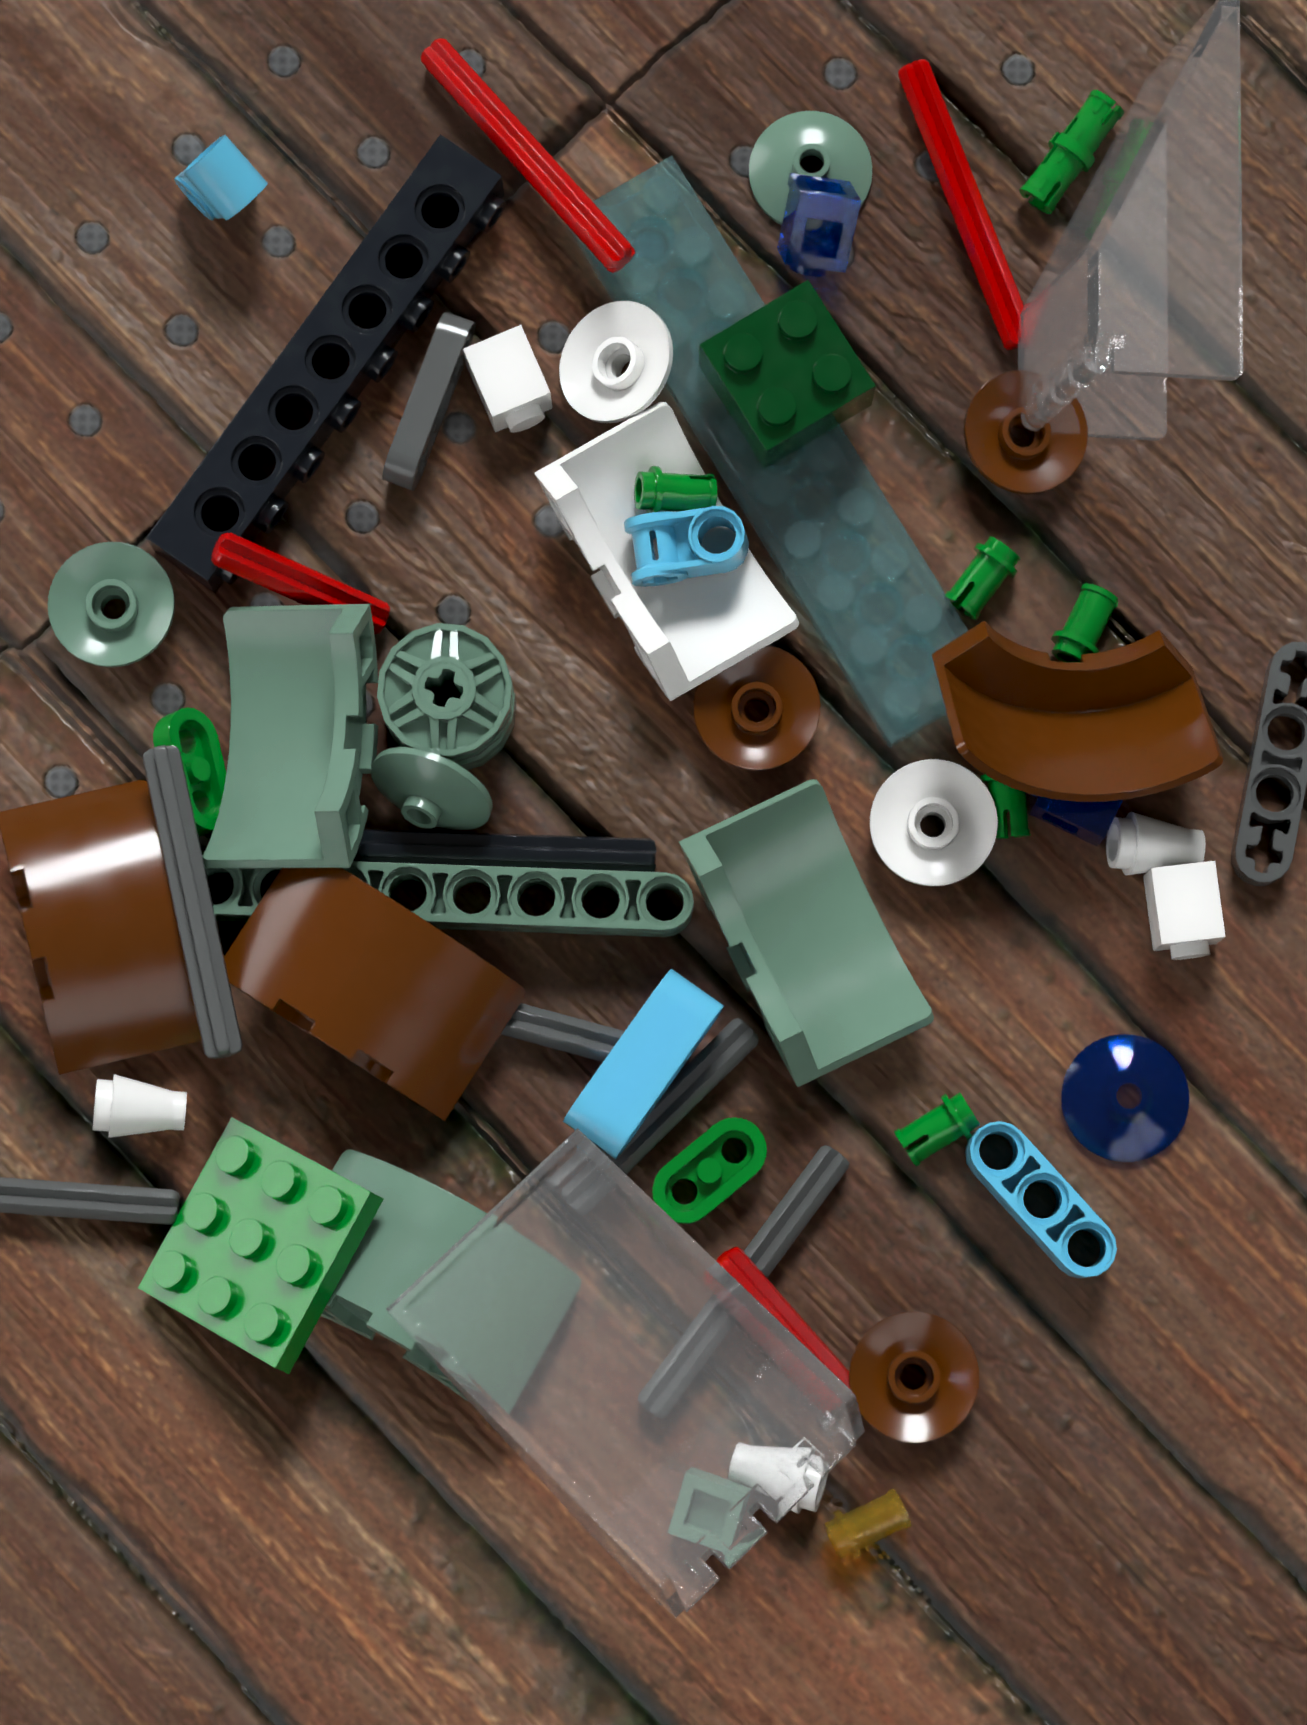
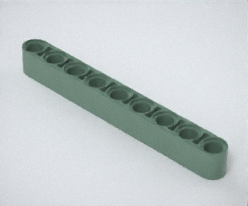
M353 861L350 868H343L391 899L394 890L402 882L414 880L422 883L426 887V899L421 907L411 912L438 929L668 937L680 933L687 927L691 921L694 908L692 890L687 882L678 875L667 872ZM205 867L207 879L214 874L221 873L230 875L233 878L234 889L232 895L222 904L213 905L216 921L247 922L265 895L267 886L277 877L282 868ZM476 882L489 888L491 892L490 902L481 912L468 914L457 908L455 901L457 893L466 884ZM533 885L546 886L555 895L554 906L549 912L541 916L528 915L519 906L521 894L525 889ZM605 887L616 893L620 902L614 914L607 918L599 919L586 913L582 906L583 900L587 893L594 888ZM663 889L672 890L680 896L683 901V910L677 917L672 920L662 921L650 915L646 907L647 900L656 891Z

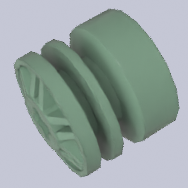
M436 623L410 632L391 648L379 671L377 699L385 724L392 740L398 747L429 751L455 762L466 770L483 766L501 751L514 728L517 701L505 658L488 637L464 625ZM446 681H454L457 693L461 696L460 699L449 698L445 707L438 706L435 695L431 692L432 688L440 690L444 688Z

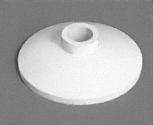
M633 301L610 302L587 314L572 330L564 345L560 359V384L564 396L572 408L592 421L617 423L628 420L649 407L664 388L672 367L673 344L666 324L653 310ZM630 362L627 370L621 375L624 365Z
M920 760L898 769L878 790L870 813L871 838L881 860L899 877L922 886L950 885L970 876L989 856L997 835V810L986 785L969 769L946 760ZM929 815L938 816L944 823V832L937 837L925 835L920 827V822L924 817Z

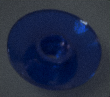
M1112 1035L1088 1045L1069 1065L1061 1088L1062 1112L1072 1135L1091 1153L1115 1162L1141 1161L1157 1155L1166 1149L1181 1132L1189 1110L1188 1083L1177 1060L1158 1043L1137 1035ZM1131 1085L1137 1089L1140 1098L1135 1108L1127 1109L1118 1103L1116 1094L1120 1086Z

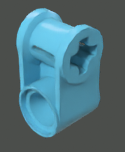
M226 135L219 137L194 159L183 172L174 178V181L184 195L211 221L224 218L226 221L247 206L268 184Z
M711 506L679 512H652L636 515L624 521L625 532L631 534L633 540L636 570L632 572L631 580L634 586H660L676 583L687 578L727 573L737 569L744 562L748 554L749 541L742 520L733 510L724 506ZM717 526L727 527L736 534L732 547L720 554L710 553L702 547L704 535L710 529ZM655 538L657 539L659 553L658 560L655 559L653 540Z

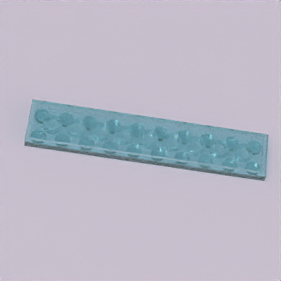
M673 156L666 158L594 200L593 203L634 248L635 255L633 259L620 271L615 273L609 272L566 224L567 228L613 302L633 301L643 304L657 313L666 324L673 344V361L668 380L665 384L666 388L889 748L945 716L947 712L932 654L969 630L950 600L945 597L944 590L841 425L836 426L764 469L698 365L699 344L763 307L765 304Z

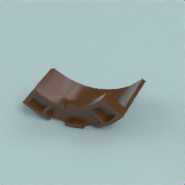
M983 621L932 654L956 749L972 766L990 778L1011 788L1055 800L1075 802L1124 800L1178 787L1208 774L1223 763V756L1193 668L1160 630L1129 645L1099 653L1082 654L1080 662L1067 663L1050 661L1048 653L1019 645L1005 638L987 622Z
M132 781L1 811L0 831L23 927L33 960V969L59 1075L202 1041L147 781Z
M282 868L224 956L231 985L312 1037L321 1040L354 1064L444 1121L525 996V989L496 967L343 868Z

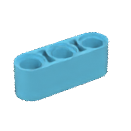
M670 969L578 1096L563 1122L617 1159L722 1012L724 1005L682 975Z
M997 1121L990 1122L973 1133L972 1137L967 1141L965 1149L966 1163L971 1172L1054 1264L1068 1276L1076 1278L1098 1276L1108 1270L1114 1262L1117 1252L1115 1236L1103 1220L1021 1130L1010 1123ZM996 1134L1003 1136L1011 1144L1013 1158L1006 1169H991L982 1161L979 1148L981 1141L987 1135ZM1040 1182L1047 1184L1056 1195V1208L1048 1218L1034 1217L1024 1206V1193L1031 1183ZM1078 1230L1092 1233L1100 1244L1099 1258L1090 1267L1077 1265L1068 1254L1067 1246L1069 1239Z

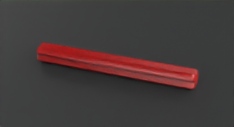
M443 38L434 40L422 52L420 57L427 70L604 267L612 273L620 271L635 255V250L630 242L453 46Z
M926 59L908 63L899 69V79L1002 344L1007 350L1025 346L1035 339V332L930 63Z

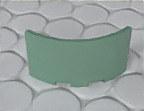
M370 604L230 607L223 616L229 658L231 691L229 755L218 817L208 846L203 854L204 865L207 868H350L360 845L369 812L366 805H360L359 800L362 775L371 774V766L377 756L378 725L366 724V683H378L377 653Z
M808 780L679 841L706 907L709 911H712L729 945L726 947V950L746 991L752 992L765 1021V1029L797 1087L933 1022L934 1015L932 1009L905 965L867 891L836 822L825 791L818 780Z
M346 1150L342 1153L332 1171L382 1197L384 1200L321 1317L338 1323L370 1340H373L376 1333L406 1349L402 1358L433 1376L466 1401L508 1415L578 1292L581 1284L579 1276L535 1243L467 1201L385 1161L355 1150Z

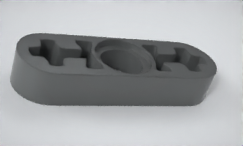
M444 312L440 318L389 449L382 475L384 481L412 491L417 487L465 364L463 349L472 345L476 322L448 312Z

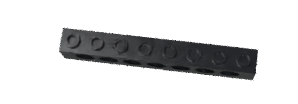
M441 134L148 534L146 539L157 554L215 594L224 581L231 585L240 577L215 566L211 562L212 552L221 534L231 532L253 542L261 530L269 534L278 525L288 508V502L284 500L298 480L306 483L315 474L325 456V452L321 450L322 446L334 430L342 433L352 423L361 407V401L357 398L369 381L372 379L378 383L389 372L398 355V351L393 348L407 329L414 333L423 325L434 306V301L430 297L443 279L451 283L460 274L470 256V251L466 248L479 230L484 233L489 232L499 220L506 206V201L502 199L504 197V188L500 174ZM437 208H450L458 214L456 221L451 226L442 229L431 227L425 222L429 213ZM402 257H413L422 263L419 272L413 277L406 279L393 276L389 272L390 267L396 260ZM375 306L386 312L384 320L377 327L363 329L353 323L357 312L365 307ZM340 356L350 362L347 371L339 378L325 379L317 374L319 364L328 357ZM304 406L313 411L310 422L301 429L289 430L280 425L282 415L291 407ZM268 456L276 461L273 473L264 480L253 481L244 476V469L247 463L255 457ZM222 506L236 508L239 511V517L231 529L216 532L207 527L208 518L215 509Z

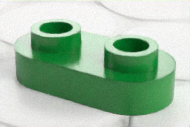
M182 708L162 717L157 722L153 732L154 747L172 745L179 748L197 832L200 837L212 833L214 830L224 791L226 769L217 731L211 720L195 708Z
M737 1117L723 1119L709 1128L657 1173L653 1182L652 1194L658 1211L669 1221L678 1224H691L706 1217L753 1178L762 1168L766 1159L767 1145L760 1129L752 1122ZM730 1139L740 1140L746 1147V1157L739 1163H730L722 1156V1146ZM680 1180H689L697 1188V1196L689 1204H680L672 1196V1188Z

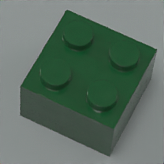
M806 280L699 344L698 365L764 469L872 405L876 388L875 383L809 280Z

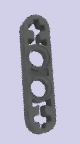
M1291 642L1282 646L1270 659L1265 672L1231 850V864L1235 874L1243 882L1253 886H1266L1276 882L1288 871L1293 859L1307 785V710L1294 703L1274 704L1273 696L1275 695L1283 700L1289 691L1290 675L1281 672L1280 666H1288L1294 657H1299L1303 659V669L1307 671L1306 642ZM1307 678L1298 687L1295 702L1307 701ZM1284 716L1294 719L1299 724L1302 730V740L1297 748L1282 750L1271 743L1268 737V726L1272 719ZM1277 778L1288 786L1290 802L1286 809L1279 812H1271L1259 804L1256 798V788L1261 780ZM1250 817L1265 825H1286L1285 833L1277 829L1270 833L1268 852L1278 856V863H1270L1265 867L1263 873L1255 871L1254 859L1245 857V849H1253L1258 845L1263 826L1250 827Z

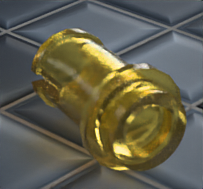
M891 1489L886 1494L845 1514H842L838 1509L832 1512L834 1519L823 1523L829 1541L839 1559L849 1555L857 1559L861 1557V1549L902 1529L906 1530L912 1527L904 1504L895 1489Z

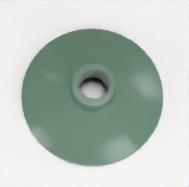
M801 111L776 120L760 135L750 156L749 182L756 202L773 221L783 227L799 232H822L845 223L862 207L871 187L872 160L865 141L849 123L829 113ZM806 156H816L822 161L823 167L816 173H808L801 168L800 161Z
M122 542L97 543L73 554L56 573L48 595L49 620L60 643L78 659L100 667L126 666L147 657L157 649L167 636L175 613V595L171 581L164 568L152 555L143 549ZM120 599L126 604L124 614L118 619H108L104 615V607L110 600Z
M394 747L380 752L371 766V777L377 789L388 801L401 810L406 820L422 828H434L437 826L452 830H471L484 825L493 810L492 799L485 786L469 771L438 754L416 748Z

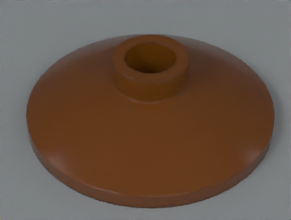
M1014 370L992 378L972 398L964 419V440L971 461L978 471L992 484L1017 494H1039L1061 485L1079 467L1086 452L1088 427L1079 401L1063 383L1042 372ZM1011 429H1023L1029 436V446L1019 447L1015 445L1011 440Z
M768 645L698 685L694 696L693 712L698 733L707 748L725 763L740 769L763 771L783 766L805 750L817 730L821 704L815 680L803 663L790 653ZM752 701H760L767 706L769 714L761 722H752L745 716L744 709L746 705Z
M901 1312L877 1322L858 1342L849 1368L850 1391L862 1417L878 1432L902 1442H928L953 1431L970 1413L979 1389V1366L971 1344L964 1334L952 1323L937 1315L926 1312ZM909 1364L920 1366L925 1374L923 1384L914 1390L906 1388L900 1379L902 1369Z

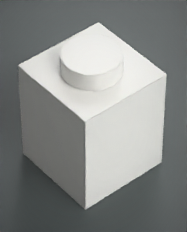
M521 325L463 349L467 369L495 432L507 427L513 433L531 428L545 418L543 412L552 409L551 392Z
M1215 861L1151 868L1143 876L1153 951L1170 949L1172 960L1210 955L1209 945L1217 944L1226 937Z

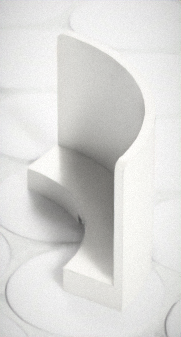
M658 402L535 472V475L569 541L573 539L578 545L592 571L600 569V571L591 575L590 578L613 617L617 618L620 616L635 644L634 649L667 698L672 701L794 631L799 626V621L796 614L767 577L749 548L744 562L737 569L727 573L687 578L676 583L660 586L641 587L632 585L631 574L636 570L632 535L625 532L624 521L630 517L647 513L646 510H638L635 507L634 485L637 473L639 471L648 472L651 466H659L662 473L705 475L672 408L666 402ZM717 497L716 506H723ZM714 527L704 535L702 547L714 554L726 552L732 547L736 534L727 527ZM655 538L653 540L655 559L658 560L659 553L657 539Z

